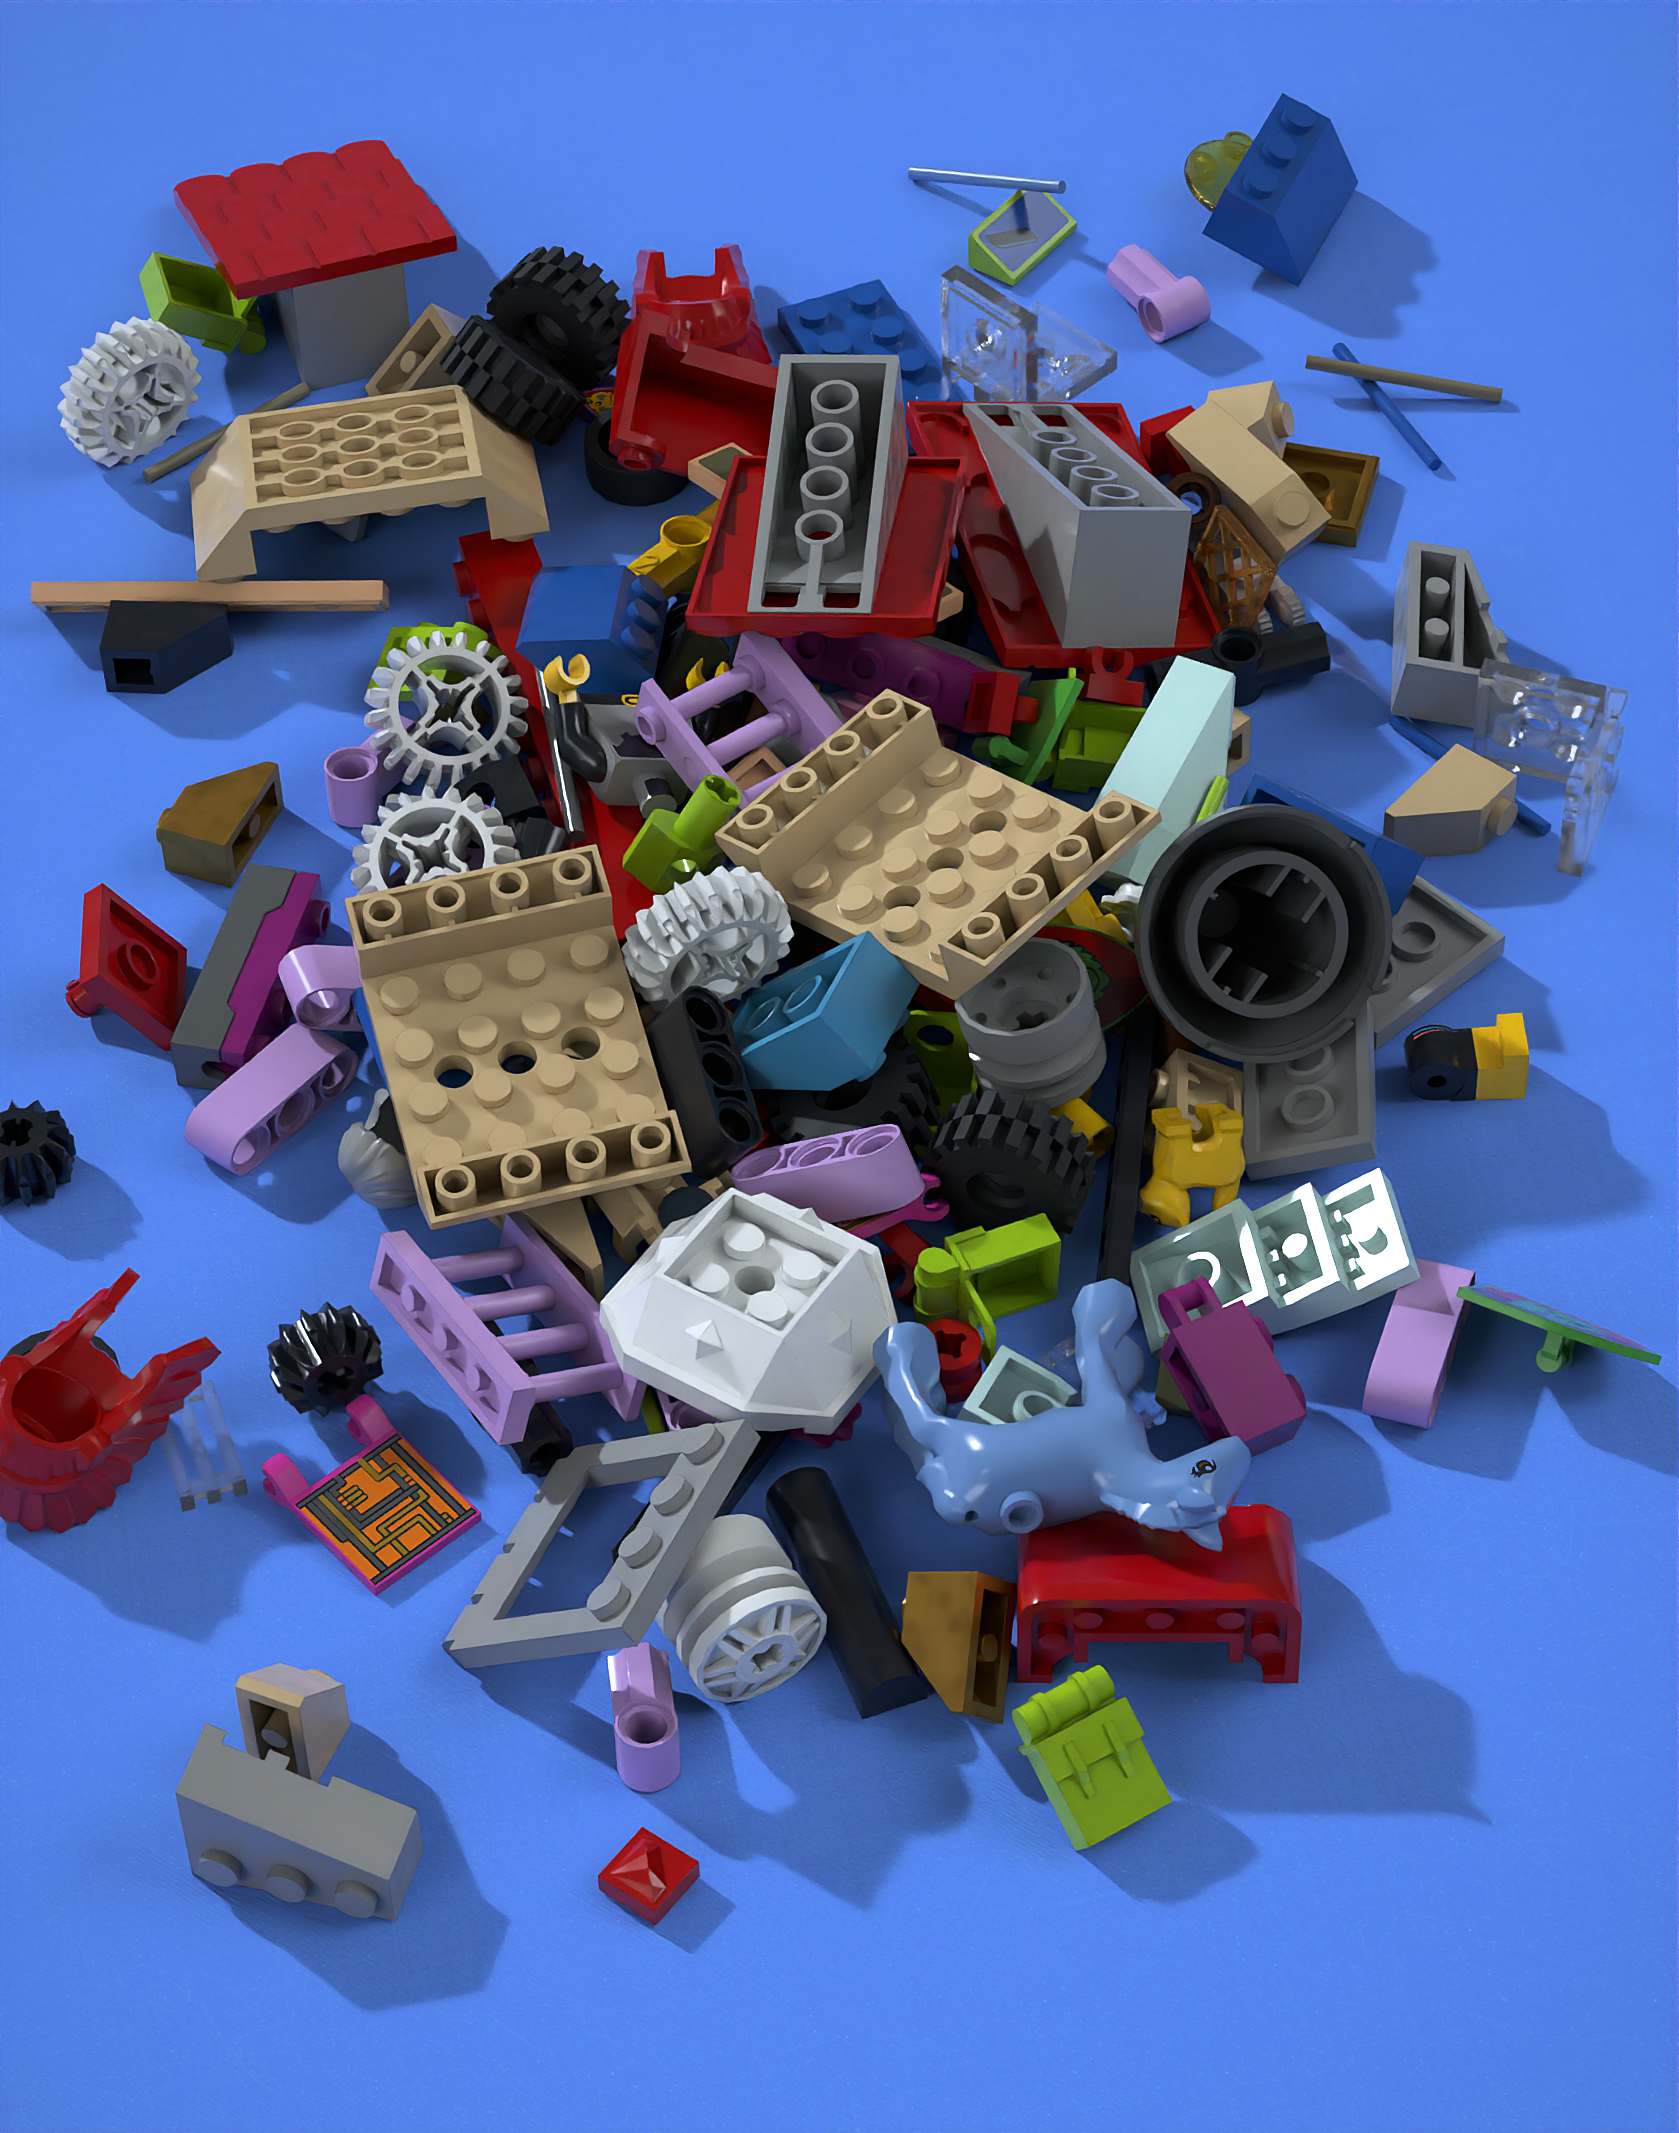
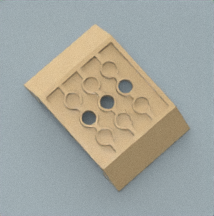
M457 384L237 416L190 475L198 582L212 580V582L217 584H231L242 580L246 575L257 574L253 530L263 529L269 533H281L289 531L301 523L322 521L326 524H342L351 521L356 515L377 512L387 516H398L406 514L418 506L439 504L443 507H459L470 503L473 498L484 497L491 540L504 538L507 541L513 542L525 541L533 538L537 533L550 531L532 440L518 428L508 425L496 413H491L484 407V404L477 399H473L465 392L466 389Z
M885 689L714 835L717 844L737 867L744 866L749 873L761 872L763 877L771 882L775 891L780 892L787 904L788 910L786 911L792 920L840 944L868 930L919 983L956 1000L992 973L1161 823L1162 818L1160 811L1114 790L1086 812L941 746L931 708L894 691ZM915 904L914 907L905 906V905Z
M596 844L344 899L363 994L420 1209L431 1230L692 1171L691 1161L676 1111H668L624 964L613 926L612 895ZM576 1041L591 1042L599 1049L594 1056L585 1060H576L564 1053L565 1048ZM513 1055H524L535 1061L534 1067L522 1074L509 1073L501 1067V1064ZM450 1069H461L472 1076L466 1085L459 1088H447L437 1081L443 1072Z

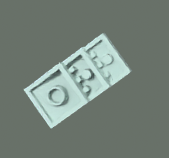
M1380 1168L1322 1197L1308 1183L1254 1211H1251L1242 1199L1239 1198L1132 1252L1130 1275L1150 1351L1157 1360L1161 1359L1160 1353L1165 1333L1170 1334V1330L1163 1320L1158 1307V1295L1186 1284L1200 1276L1206 1278L1211 1284L1223 1307L1243 1299L1252 1317L1257 1316L1261 1318L1271 1335L1289 1331L1355 1308L1421 1278L1391 1182ZM1197 1308L1187 1312L1191 1321L1201 1317Z

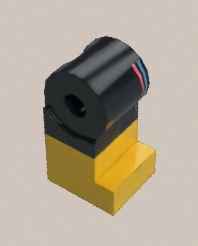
M1522 1012L1497 1014L1496 1026L1452 1029L1444 1025H1428L1412 1031L1406 1037L1403 1047L1410 1090L1417 1097L1434 1101L1450 1100V1102L1525 1098L1530 1054Z

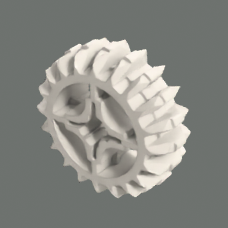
M133 316L127 324L115 321L108 335L97 332L95 344L90 349L81 348L83 357L78 364L68 366L72 373L70 381L59 387L65 398L59 403L57 409L63 415L60 426L66 431L68 439L85 456L91 457L97 463H103L110 468L118 461L132 464L136 456H146L156 447L164 445V441L170 436H177L176 428L181 421L191 419L186 411L190 404L199 399L193 388L200 383L202 378L196 372L199 360L193 355L191 346L185 342L181 335L163 323L155 322L151 318L140 320Z
M440 630L433 631L430 636L429 649L426 648L421 639L413 636L409 638L406 644L409 656L393 648L387 655V661L391 669L380 666L375 669L372 679L381 688L368 689L364 701L370 706L377 708V710H373L365 715L364 725L372 729H383V731L377 733L371 739L370 745L373 750H382L387 747L392 749V752L389 753L383 763L387 770L396 768L400 762L408 766L402 779L405 785H411L418 773L427 776L425 785L432 788L435 793L441 778H446L449 788L450 785L454 786V784L463 779V775L467 776L483 764L502 759L501 756L508 757L518 754L520 746L511 737L524 736L528 724L522 719L515 717V715L526 711L528 700L519 696H509V694L515 692L520 687L522 680L519 675H511L502 678L500 675L509 662L507 656L501 655L492 663L484 658L490 646L487 641H480L473 652L465 649L467 643L466 633L458 632L451 647L446 646L445 637ZM451 670L468 678L459 684L449 685L442 683L433 674L427 677L423 672ZM405 684L414 693L412 700L421 713V720L418 721L416 727L409 734L401 722L398 709L400 689ZM483 692L490 702L493 713V730L489 741L478 732L481 725L474 718L471 709L477 697ZM464 697L453 719L454 723H451L449 716L447 722H442L439 719L428 728L439 706L438 702H441L443 709L446 703L454 706ZM444 740L453 744L459 751L465 748L469 754L443 756L432 753L424 748L433 741Z
M425 785L421 794L422 800L413 803L407 794L401 792L398 798L401 808L393 812L389 808L379 805L377 814L382 825L363 824L361 833L367 844L353 846L352 856L355 863L359 865L351 870L353 885L355 888L360 889L356 896L389 889V874L394 861L402 864L405 873L408 874V878L404 882L405 885L469 872L468 864L464 863V860L467 857L465 848L470 840L476 842L485 851L483 868L520 861L519 851L512 848L516 842L512 828L507 825L501 826L503 823L501 813L494 806L484 810L483 801L475 792L461 802L458 789L450 785L442 799H436L433 789ZM428 834H432V835H430V836H428V837L420 838V837H422V836H425V835H428Z
M719 866L710 875L704 876L697 871L692 880L686 883L679 884L674 882V889L667 894L654 895V905L649 909H643L636 913L637 924L630 926L625 931L627 942L621 948L625 958L624 964L629 971V980L637 993H641L644 1000L649 1002L655 1011H662L689 986L707 988L722 1003L733 998L741 1000L743 992L751 987L759 988L762 986L761 978L764 975L775 973L779 969L777 960L785 957L790 952L787 942L794 936V932L790 925L791 918L786 911L788 910L787 904L780 892L775 891L771 882L766 880L761 872L749 873L744 866L736 867L728 872L723 866Z

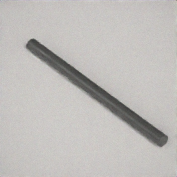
M535 666L565 829L572 843H579L585 839L586 834L574 772L571 767L561 760L557 745L553 705L559 704V697L546 687L543 681V672Z

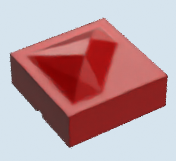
M641 1827L598 1875L599 1890L622 1905H627L630 1910L652 1924L657 1925L700 1877L699 1862L649 1830Z

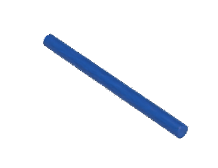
M1340 342L1334 345L1332 352L1339 360L1360 364L1344 343ZM1353 377L1431 471L1437 470L1442 464L1440 458L1380 386L1373 380Z
M1393 715L1390 718L1389 724L1437 760L1449 751L1448 748L1407 718ZM1515 798L1514 802L1518 805L1516 818L1539 835L1545 836L1548 834L1551 824Z

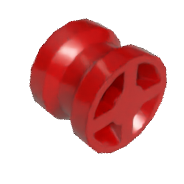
M939 1319L930 1322L926 1327L934 1334L940 1361L939 1381L946 1394V1404L965 1401L969 1398L982 1377V1364L980 1362L982 1358V1339L973 1326L958 1319Z

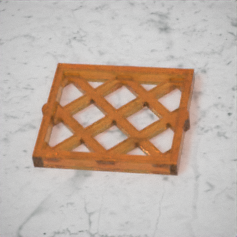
M1216 505L1203 537L1197 544V551L1191 565L1194 567L1202 587L1209 586L1210 595L1205 589L1204 592L1221 630L1237 626L1253 629L1259 613L1263 610V603L1279 568L1226 505ZM1221 528L1222 544L1214 546V541ZM1230 532L1235 536L1236 541L1231 542ZM1241 548L1243 569L1234 571L1232 550ZM1223 553L1225 573L1217 575L1215 554ZM1251 557L1258 565H1251ZM1206 562L1208 577L1200 579L1199 576ZM1261 573V578L1254 592L1253 575ZM1244 577L1246 598L1237 600L1235 579ZM1226 581L1228 602L1220 604L1218 583ZM1247 606L1246 613L1240 624L1238 608ZM1229 610L1230 620L1223 613L1224 611Z

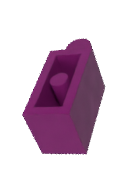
M1202 1276L1159 1294L1157 1298L1158 1307L1163 1320L1170 1330L1169 1337L1160 1356L1209 1445L1217 1440L1237 1435L1249 1448L1251 1457H1254L1294 1439L1307 1415L1305 1411V1396L1298 1381L1291 1374L1285 1375L1273 1354V1340L1263 1320L1257 1316L1252 1317L1243 1299L1223 1307L1211 1284ZM1197 1308L1201 1317L1191 1321L1187 1312Z

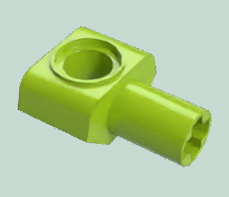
M711 774L705 776L681 814L659 808L654 809L624 854L623 868L649 890L663 895L674 889V882L683 884L692 880L697 871L704 876L710 875L717 867L721 866L727 857V854L717 844L714 834L726 825L740 804L741 794L739 790L727 779Z

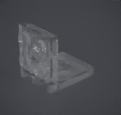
M958 265L940 275L942 372L945 373L951 384L961 378L973 384L974 402H1068L1117 369L1118 352L1041 302L1036 301L1029 307L1024 308Z
M1485 658L1478 675L1472 752L1506 770L1566 784L1557 872L1581 877L1618 780L1619 769H1615V765L1623 742L1624 726L1620 725L1628 699V691ZM1527 718L1538 719L1544 722L1550 729L1535 728L1529 724Z

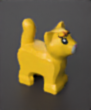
M1223 1103L1195 1105L1196 1118L1202 1123L1201 1129L1192 1132V1121L1182 1119V1110L1179 1108L1152 1110V1122L1157 1130V1141L1153 1152L1154 1173L1149 1181L1138 1191L1136 1208L1139 1212L1148 1215L1158 1226L1179 1229L1189 1224L1191 1207L1189 1188H1215L1211 1201L1212 1212L1236 1200L1240 1178L1245 1169V1159L1240 1146L1244 1127L1243 1116L1236 1110H1231Z

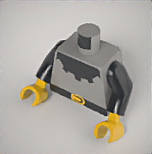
M577 654L569 661L568 672L570 677H568L564 673L561 656L556 657L545 668L543 681L546 687L559 697V704L553 705L558 752L561 760L588 782L598 800L606 805L639 806L643 818L646 820L654 809L659 808L675 812L677 806L684 802L688 786L657 746L647 743L640 735L633 717L639 695L578 693L577 695L576 688L583 684L590 674L588 660L582 654ZM703 658L696 663L687 675L686 684L689 691L707 682L701 673ZM722 662L717 667L715 677L730 670L726 662ZM667 696V698H668L670 701L673 700V699H675V698H677V697H679V696ZM711 707L686 720L705 746L712 742L713 733L718 724L719 709Z

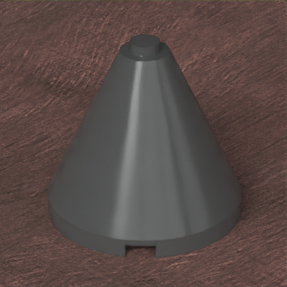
M1258 803L1228 808L1204 818L1184 831L1169 845L1151 870L1139 899L1135 919L1134 940L1139 972L1151 1000L1162 1016L1172 1027L1198 1046L1219 1056L1248 1063L1269 1064L1298 1059L1317 1052L1345 1034L1354 1025L1351 1022L1352 1019L1364 1006L1372 991L1378 992L1389 964L1392 947V915L1388 895L1374 863L1357 842L1352 841L1339 828L1326 821L1327 819L1311 812L1279 804Z

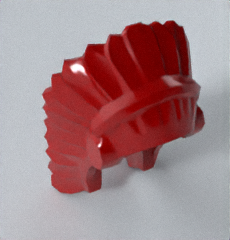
M724 244L720 248H715V274L711 276L684 275L674 278L667 277L663 252H658L652 248L639 250L636 258L637 272L633 282L632 306L630 307L631 319L634 320L643 308L670 315L668 331L672 336H675L681 329L691 332L689 343L767 365L773 362L759 328L755 302L749 285V276L743 265L742 252L738 244Z
M130 1267L110 1288L99 1290L78 1308L68 1321H61L43 1342L37 1343L32 1351L24 1356L12 1354L0 1363V1516L5 1522H18L30 1533L41 1531L43 1527H47L61 1534L72 1527L75 1522L86 1524L96 1513L97 1508L111 1507L116 1497L115 1487L130 1482L133 1465L148 1455L153 1441L166 1433V1428L170 1421L169 1416L184 1408V1398L202 1384L201 1371L210 1366L222 1353L205 1336L168 1353L154 1355L133 1379L123 1374L116 1361L110 1358L107 1352L96 1348L91 1339L99 1327L115 1312L116 1307L140 1278V1275Z

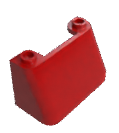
M643 308L622 334L617 358L609 451L618 457V463L631 470L649 471L654 468L688 478V461L732 442L754 456H767L779 368L689 343L691 332L680 329L675 336H672L668 331L670 315Z
M1266 1504L1230 1506L1227 1514L1218 1525L1223 1540L1221 1552L1211 1551L1202 1547L1189 1538L1182 1530L1179 1532L1159 1528L1152 1530L1146 1525L1134 1522L1133 1518H1128L1126 1514L1119 1515V1513L1109 1511L1076 1521L1017 1534V1683H1052V1671L1055 1663L1062 1657L1074 1653V1663H1088V1642H1228L1229 1663H1243V1653L1253 1657L1261 1665L1263 1683H1298L1302 1609L1291 1519L1284 1512Z

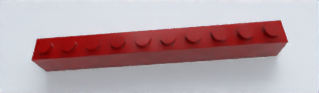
M490 530L458 537L461 561L452 563V573L459 597L468 595L470 597V600L466 601L469 623L484 630L488 634L487 642L505 653L504 656H507L509 662L500 674L502 678L519 675L522 680L520 687L515 692L509 694V696H519L528 700L526 711L515 715V717L526 722L528 728L524 736L513 737V739L520 746L518 754L524 752L529 754L530 758L525 759L526 769L537 793L543 792L545 799L541 800L546 809L543 819L549 820L555 826L565 829L535 666L515 650L533 576L543 567V564L532 538L518 542L507 541L504 538L491 540ZM573 770L586 837L582 842L571 843L569 850L594 844L597 845L612 895L613 926L621 949L627 942L625 931L630 926L637 924L636 913L640 910L651 908L654 905V895H663L649 890L623 868V856L643 827L644 822L637 806L606 805L600 802L588 782Z

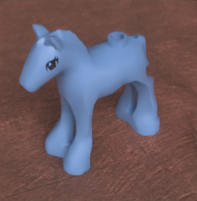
M1113 1278L1083 1286L1071 1309L1076 1325L1075 1357L1082 1380L1081 1396L1083 1406L1051 1408L1022 1422L986 1425L944 1417L947 1411L945 1391L939 1381L940 1361L934 1334L924 1324L907 1321L888 1326L873 1343L872 1356L884 1379V1387L887 1390L883 1397L882 1409L892 1432H894V1442L909 1455L917 1473L915 1478L927 1487L932 1494L934 1509L948 1524H970L988 1535L1023 1534L1032 1530L1064 1524L1109 1511L1119 1513V1515L1126 1514L1128 1518H1133L1134 1522L1146 1525L1152 1530L1156 1528L1175 1532L1182 1530L1189 1538L1202 1547L1211 1551L1221 1552L1223 1540L1218 1525L1227 1514L1251 1466L1250 1450L1236 1435L1217 1440L1206 1447L1165 1463H1161L1150 1452L1143 1419L1135 1411L1127 1397L1144 1380L1142 1348L1125 1335L1137 1318L1135 1299L1130 1287Z

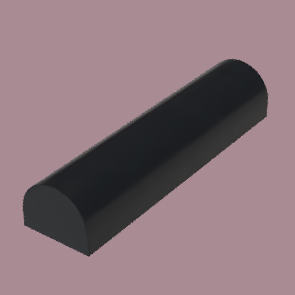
M802 1467L782 1475L767 1491L766 1511L788 1558L792 1562L793 1570L797 1571L809 1588L810 1593L827 1615L826 1634L824 1637L861 1718H868L928 1698L927 1683L918 1664L901 1642L902 1630L829 1475L825 1470L818 1467Z

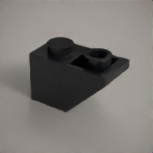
M111 600L99 648L107 692L166 694L232 656L234 641L228 604Z

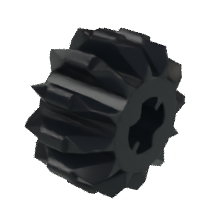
M11 1099L8 1110L0 1112V1204L2 1208L14 1199H21L28 1208L35 1196L43 1195L54 1199L57 1188L56 1184L71 1182L72 1164L75 1162L74 1155L76 1154L74 1137L69 1133L66 1122L61 1117L59 1110L46 1112L39 1100L34 1101L26 1108H19Z
M327 1301L314 1314H309L301 1309L300 1320L294 1324H279V1339L267 1345L268 1360L270 1362L269 1368L272 1372L270 1378L277 1393H282L285 1401H289L290 1405L294 1406L299 1414L315 1409L324 1418L334 1406L341 1404L346 1407L356 1395L372 1394L371 1380L384 1374L381 1365L382 1351L379 1347L381 1341L373 1326H369L366 1319H363L361 1314L357 1313L351 1305L337 1310Z

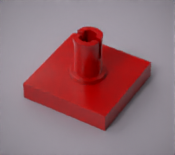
M101 883L84 894L80 975L77 980H72L66 985L68 990L65 993L67 1004L81 1018H89L94 1012L106 1006L164 1051L171 1048L170 1041L185 1009L187 948L105 884Z

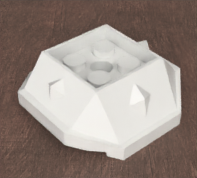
M732 1187L697 1214L671 1222L600 1303L599 1315L601 1326L605 1334L609 1336L613 1352L623 1372L723 1422L746 1419L753 1429L757 1431H781L802 1428L804 1433L824 1435H831L879 1377L881 1373L872 1356L873 1343L888 1326L898 1324L879 1247L817 1218L812 1207L800 1210L765 1192L749 1196Z

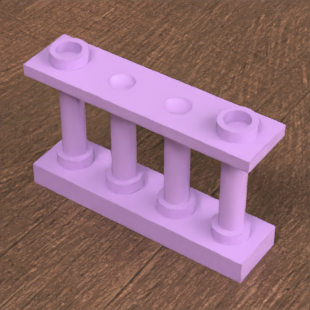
M756 631L741 633L733 661L734 668L671 701L653 678L642 683L633 716L636 727L647 743L657 746L693 794L705 776L711 774L721 776L734 784L721 766L780 735L790 738L804 757H806L844 725L775 637L764 636ZM744 690L750 693L754 692L770 712L708 746L702 743L686 722V720ZM798 763L743 792L739 790L741 802L728 822Z
M519 1212L506 1214L498 1249L432 1260L425 1255L405 1230L381 1234L369 1288L499 1446L523 1441L529 1414L535 1403L601 1392L625 1421L638 1418L644 1392L648 1384L621 1370L613 1352L609 1336L605 1334L599 1321V1304ZM501 1275L513 1290L463 1298L450 1283ZM534 1313L546 1328L496 1337L483 1322ZM567 1352L580 1368L529 1377L515 1361Z

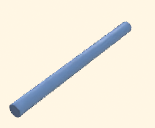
M911 166L908 169V177L912 180L1063 194L1066 190L1064 180Z

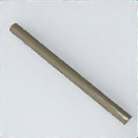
M1307 355L1305 369L1498 403L1501 402L1503 392L1501 388Z
M302 382L245 415L285 409L310 395V388L305 382ZM232 422L143 470L145 480L151 483L211 450Z

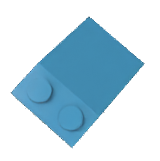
M867 930L763 984L759 988L746 993L730 1022L750 1088L830 1091L853 1079H856L858 1082L868 1079L884 1063L886 1053L883 1049L891 1035L896 1033L908 1020L910 1010L907 1006L920 985L919 981Z

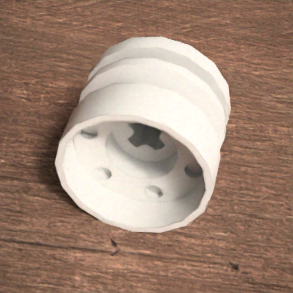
M747 1514L720 1516L712 1520L654 1618L665 1636L676 1646V1654L689 1670L690 1676L707 1699L723 1703L749 1700L778 1687L798 1673L817 1652L826 1634L827 1615L810 1593L809 1588L797 1571L792 1570V1562L761 1518Z

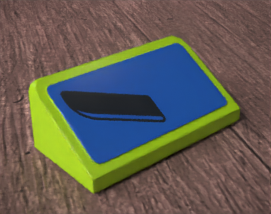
M1018 190L970 233L968 238L969 266L1014 286L1077 229V222L1049 193Z

